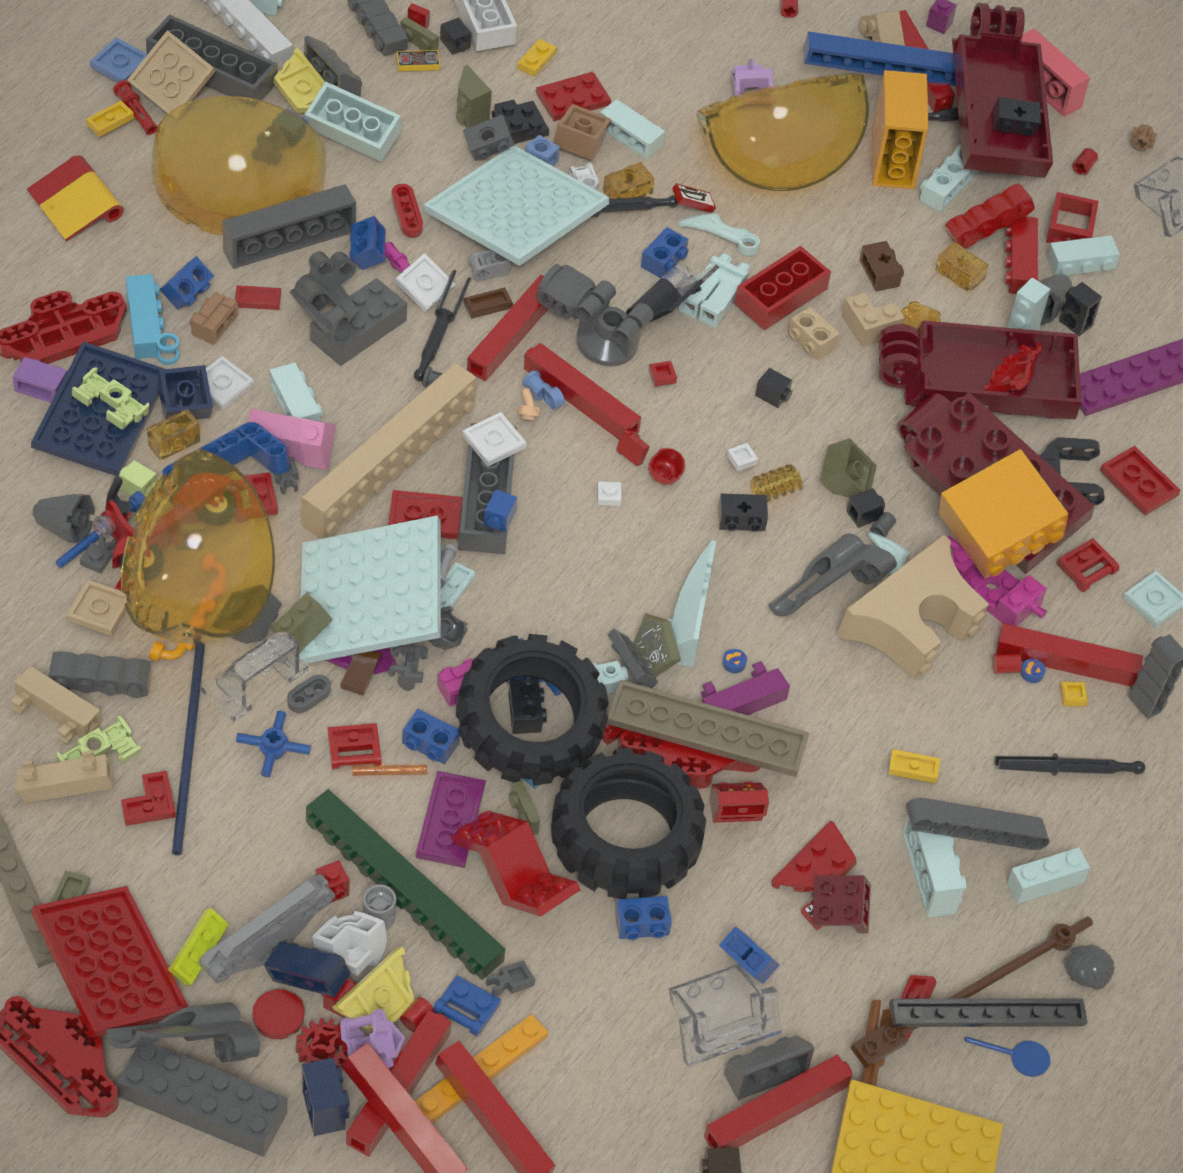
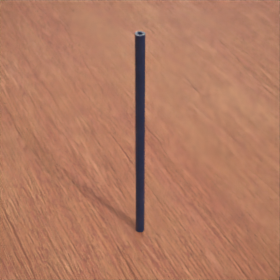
M203 643L195 645L172 846L173 855H181L183 848L205 645Z

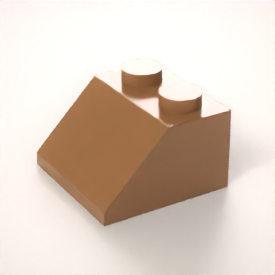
M572 104L557 124L553 143L560 146V149L563 151L574 153L584 159L593 160L601 147L611 119Z

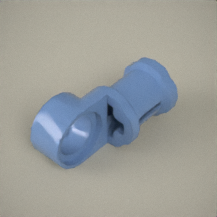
M532 371L526 375L522 384L531 390L535 400L540 401L543 399L552 410L565 404L562 392L557 387L552 388L548 383H545L540 378L541 374L538 371Z

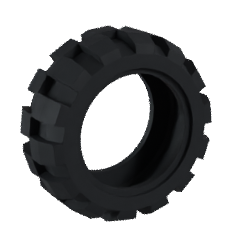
M529 634L527 640L519 641L517 635L498 640L495 648H485L472 660L471 667L468 672H465L456 702V717L459 719L458 732L464 746L474 750V760L487 771H490L492 767L502 772L501 779L510 782H518L522 778L532 779L533 785L552 783L554 777L557 776L566 778L571 770L576 767L581 768L582 762L593 756L601 742L607 724L608 716L606 712L609 701L606 686L598 681L599 671L589 658L586 657L583 660L576 656L578 649L563 640L560 641L559 645L547 642L548 635ZM532 677L547 681L557 687L569 701L573 711L574 725L566 733L550 741L531 742L519 739L507 732L496 720L490 705L491 694L503 683L516 678Z
M633 748L615 749L613 755L605 757L603 752L596 754L582 762V769L576 767L571 770L562 781L560 792L555 795L551 835L552 843L558 849L557 856L570 874L577 871V880L594 892L599 887L608 891V897L626 899L627 894L637 893L639 898L655 896L660 893L662 885L670 889L685 878L688 869L696 864L700 855L705 834L706 817L703 814L705 805L699 790L695 785L689 786L690 778L679 766L673 764L670 767L664 764V757L656 753L646 751V755L633 754ZM617 799L636 800L658 811L668 823L670 833L658 843L648 847L623 848L610 844L600 838L588 824L586 816L594 808L608 801Z

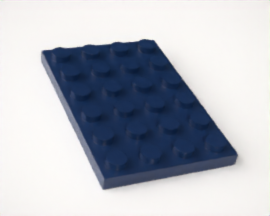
M83 341L31 441V448L118 477L121 470L125 467L159 397L157 378L159 370L165 368ZM98 368L97 374L108 382L114 379L131 390V397L145 406L149 403V413L146 416L142 414V419L139 422H134L133 420L122 430L106 419V412L108 410L116 412V409L101 400L100 395L98 398L94 397L92 404L86 406L72 396V388L74 386L79 388L83 384V377L91 369ZM112 392L110 393V396L113 398H120L122 394L119 392Z

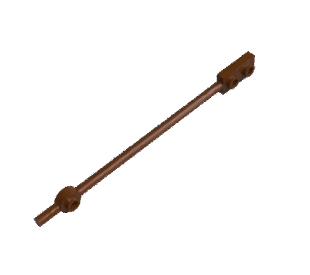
M1087 916L1072 926L1066 924L1055 925L1048 935V940L947 999H968L1053 948L1060 951L1068 950L1075 942L1076 935L1093 925L1092 919ZM890 1021L854 1042L850 1049L866 1069L905 1046L908 1042L905 1035L918 1027H892V1022Z

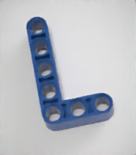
M247 422L167 465L162 470L166 491L168 494H171V488L176 483H183L187 480L188 476L196 469L215 468L224 471L250 456L274 474L285 473L290 468L287 447L260 424Z

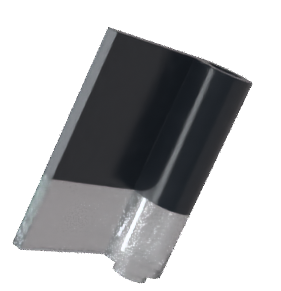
M676 264L626 310V314L628 315L639 303H644L652 309L654 316L649 323L670 314L691 294L700 292L702 290L700 285L720 267L716 264L692 275L687 266Z

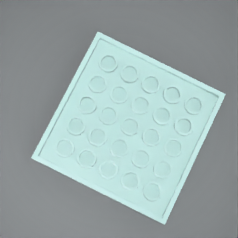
M512 146L423 205L424 212L520 266L609 204V197L526 151Z
M438 516L302 543L301 597L308 593L321 604L333 619L299 653V660L302 664L441 638V521Z

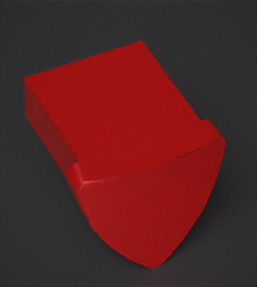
M630 429L622 434L617 446V452L626 457L635 466L643 464L650 446L640 439L639 434Z

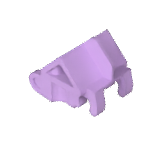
M749 59L748 65L734 66V69L731 70V77L734 85L733 101L735 107L752 104H768V106H773L772 69H764L763 64L755 65L754 59ZM758 87L759 95L761 96H743L744 89Z
M382 1009L374 1010L369 1015L353 1019L346 1017L341 1020V1038L347 1044L348 1056L368 1042L388 1068L394 1066L393 1058L397 1057L405 1036L391 1020H387L386 1014ZM372 1025L373 1033L369 1034V1036H366L359 1029Z

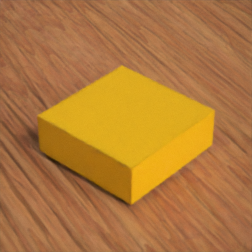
M1061 682L1060 690L1063 706H1087L1088 697L1085 682Z

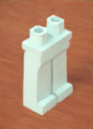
M722 253L719 257L713 256L703 274L697 279H702L704 282L700 285L702 290L693 295L691 294L679 305V311L695 319L699 316V321L717 328L735 301L737 286L747 280L750 266L744 262L739 263L738 266L733 265L732 258L725 253ZM689 303L694 305L695 310L689 309L687 305ZM710 313L714 315V319L708 318L706 314Z

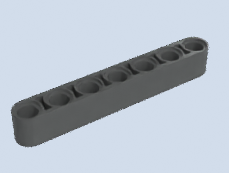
M914 798L905 804L910 825L914 831L1029 850H1039L1045 848L1050 843L1044 822L1039 817L928 798Z

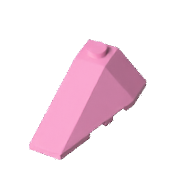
M250 408L248 422L260 424L284 443L289 457H294L296 461L308 467L329 469L336 424Z

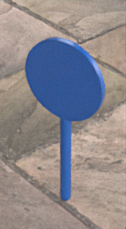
M965 1037L964 1039L965 1042L1012 1055V1063L1016 1070L1029 1077H1037L1044 1074L1050 1065L1048 1051L1044 1046L1034 1041L1021 1042L1011 1050L970 1037Z

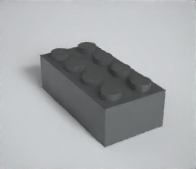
M377 278L349 296L359 313L349 323L345 318L340 320L334 335L325 334L314 320L310 322V341L340 366L407 321V302ZM333 308L322 314L325 320H327V317L329 313L333 310Z

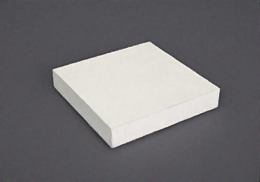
M424 253L396 277L394 282L426 313L440 300L449 277ZM452 282L449 291L456 285L454 282Z
M221 356L206 368L212 403L221 410H224L255 386L254 379L224 356Z
M501 412L462 430L463 438L487 467L527 447V442Z

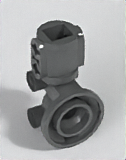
M553 265L543 277L536 294L540 304L565 319L572 317L575 320H580L576 336L579 350L589 360L605 366L622 365L635 356L642 330L654 316L652 309L644 303H639L628 315L617 307H610L609 303L616 295V289L613 284L602 280L596 286L593 280L569 265Z

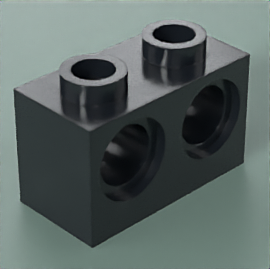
M1083 282L1075 287L1072 286L1066 292V300L1061 308L1062 314L1059 321L1075 334H1078V336H1081L1094 325L1102 299L1101 295Z
M539 679L509 680L508 698L512 734L541 733L542 724L547 723V711L541 705V703H544L545 695L544 688L539 687Z

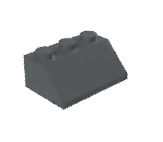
M304 37V56L323 80L361 97L362 81L360 77L350 70L348 64L338 57L335 50L313 37Z
M798 1035L790 1038L782 1037L772 1045L767 1047L759 1046L749 1054L743 1056L736 1055L730 1058L726 1063L724 1075L737 1100L789 1081L809 1070L815 1048L812 1043Z

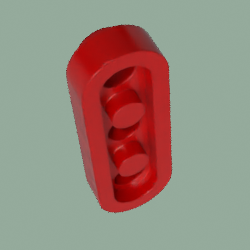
M397 184L392 188L391 198L401 231L408 237H417L423 232V220L413 188L407 184Z

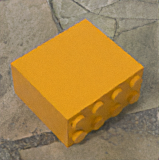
M884 70L872 127V186L915 189L928 133L927 74Z
M1021 449L941 493L940 517L985 579L991 575H999L1007 566L1019 564L1025 556L1040 552L1045 545L1050 542L1056 543L1064 536L1068 512Z

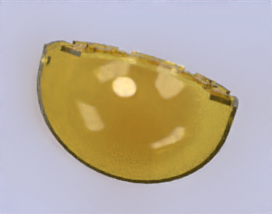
M846 73L839 76L833 74L796 80L783 86L777 84L731 96L726 101L720 100L702 107L697 111L696 115L702 141L709 155L723 171L734 179L759 189L791 191L806 188L827 179L850 160L859 147L867 128L869 100L864 74Z
M234 96L207 97L178 106L160 121L156 129L152 148V180L160 201L171 214L186 224L192 223L201 227V231L223 236V220L323 191L326 175V152L315 130L300 117L284 108L252 98Z
M200 448L177 460L173 464V470L168 475L162 474L145 497L134 519L137 525L133 536H128L121 571L122 593L126 594L127 599L124 605L132 622L140 629L156 637L182 644L212 643L237 635L249 628L257 620L267 604L275 572L273 534L266 510L256 490L235 466L223 458Z

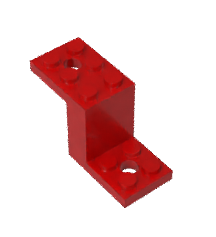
M485 811L478 815L477 820L462 825L458 828V832L450 836L454 845L479 852L503 905L541 917L581 890L577 881L550 873L528 821L492 811Z

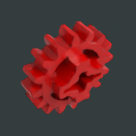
M320 1018L319 1024H315L311 1020L309 1021V1029L302 1027L301 1035L296 1037L295 1051L298 1054L299 1062L306 1061V1064L334 1058L336 1067H339V1064H342L348 1057L347 1044L341 1038L340 1023L335 1026L334 1019L324 1023L323 1018ZM312 1038L313 1041L309 1042V1046L307 1047L308 1041ZM342 1045L340 1052L336 1054V1051L339 1050V1047Z

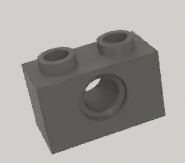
M503 114L463 130L475 161L486 159L492 154L506 151L510 147L515 146Z

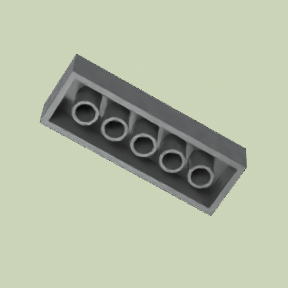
M170 14L146 39V51L148 54L168 30L216 69L205 85L250 106L256 107L274 86L273 81L277 74V63Z
M344 184L223 220V252L232 268L235 269L351 234V224L356 223V201L347 185Z
M468 445L458 550L505 554L507 531L504 532L484 525V515L495 489L511 494L514 454L487 467L473 448Z
M156 1044L137 1047L117 1082L119 1098L262 1157H265L287 1114L286 1097Z

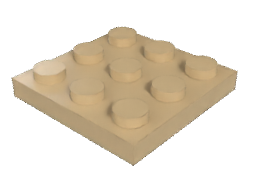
M167 30L127 80L176 120L214 74L216 69Z

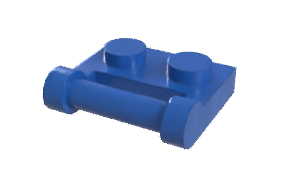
M456 975L442 997L436 1001L433 1009L435 1014L440 1013L469 1029L471 1034L478 1037L501 1005V999ZM450 1003L455 1007L463 1010L464 1012L474 1016L475 1018H477V1020L474 1021L473 1019L449 1007L448 1004Z

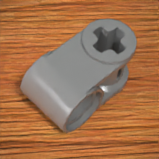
M492 250L475 252L467 260L469 266L473 268L472 275L476 281L504 277L511 272V261Z

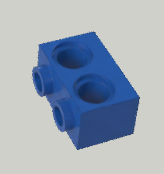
M372 216L351 224V251L349 255L352 262L356 263L361 270L385 262V228L378 219Z
M666 227L642 252L641 268L661 279L664 278L668 273H672L680 260L683 261L688 255L689 249L687 246L689 239Z
M195 256L159 290L176 309H179L184 304L188 307L197 299L195 294L198 291L202 294L211 286L209 281L214 275Z
M420 709L416 710L403 728L402 744L410 750H416L426 755L430 760L438 761L444 765L460 743L458 728Z
M668 896L617 900L615 917L619 939L661 938L670 934L672 921ZM628 919H632V920H634L635 922H629V921H627V920H628Z
M736 926L719 944L726 953L762 984L780 966L779 963Z

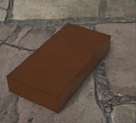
M505 287L463 299V304L471 319L508 310L513 306V302Z
M369 651L355 654L341 682V689L364 696L381 660V653Z

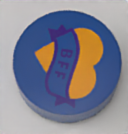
M739 649L726 651L722 661L723 667L730 673L742 672L747 664L746 654Z
M1028 659L1022 664L1020 673L1027 682L1038 683L1044 678L1046 668L1041 661Z

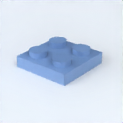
M116 37L90 61V67L119 82L127 80L148 54Z

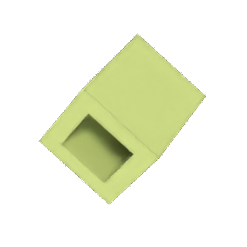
M135 460L128 466H125L119 474V477L123 480L120 489L130 496L139 491L148 498L157 489L156 473Z

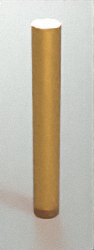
M427 765L352 766V776L427 774Z

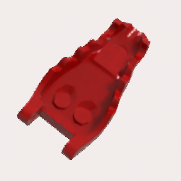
M1036 342V347L1020 345L1019 353L1015 355L1009 354V357H1004L1003 364H997V369L992 371L990 382L984 385L983 390L997 392L1021 391L1032 378L1035 361L1043 350L1041 342Z

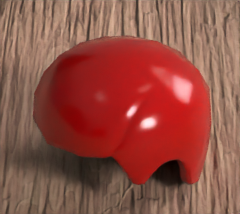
M673 448L660 449L648 464L649 474L656 482L662 485L674 484L685 471V459L680 452Z

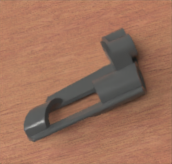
M844 534L816 556L805 570L802 578L771 601L768 606L776 616L791 615L813 596L820 593L849 571L852 572L859 583H875L897 567L896 559L890 552L882 548L864 544L854 534ZM817 572L821 575L795 596L796 601L790 600L787 597Z
M232 1002L183 1008L170 1014L158 1024L106 1029L108 1043L119 1049L148 1046L154 1044L160 1038L183 1037L186 1041L213 1039L216 1058L219 1057L223 1063L257 1057L260 1052L258 1036L247 1023L240 1020L239 1010ZM137 1030L135 1036H133L132 1031Z

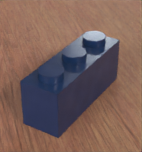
M281 941L264 964L273 982L331 997L337 995L351 974L345 959L336 953L329 954L321 952L316 948L309 949L301 947L296 943L289 944Z

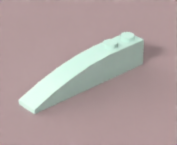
M713 540L699 556L688 574L674 610L673 620L668 619L671 621L681 661L676 663V665L694 666L716 541Z

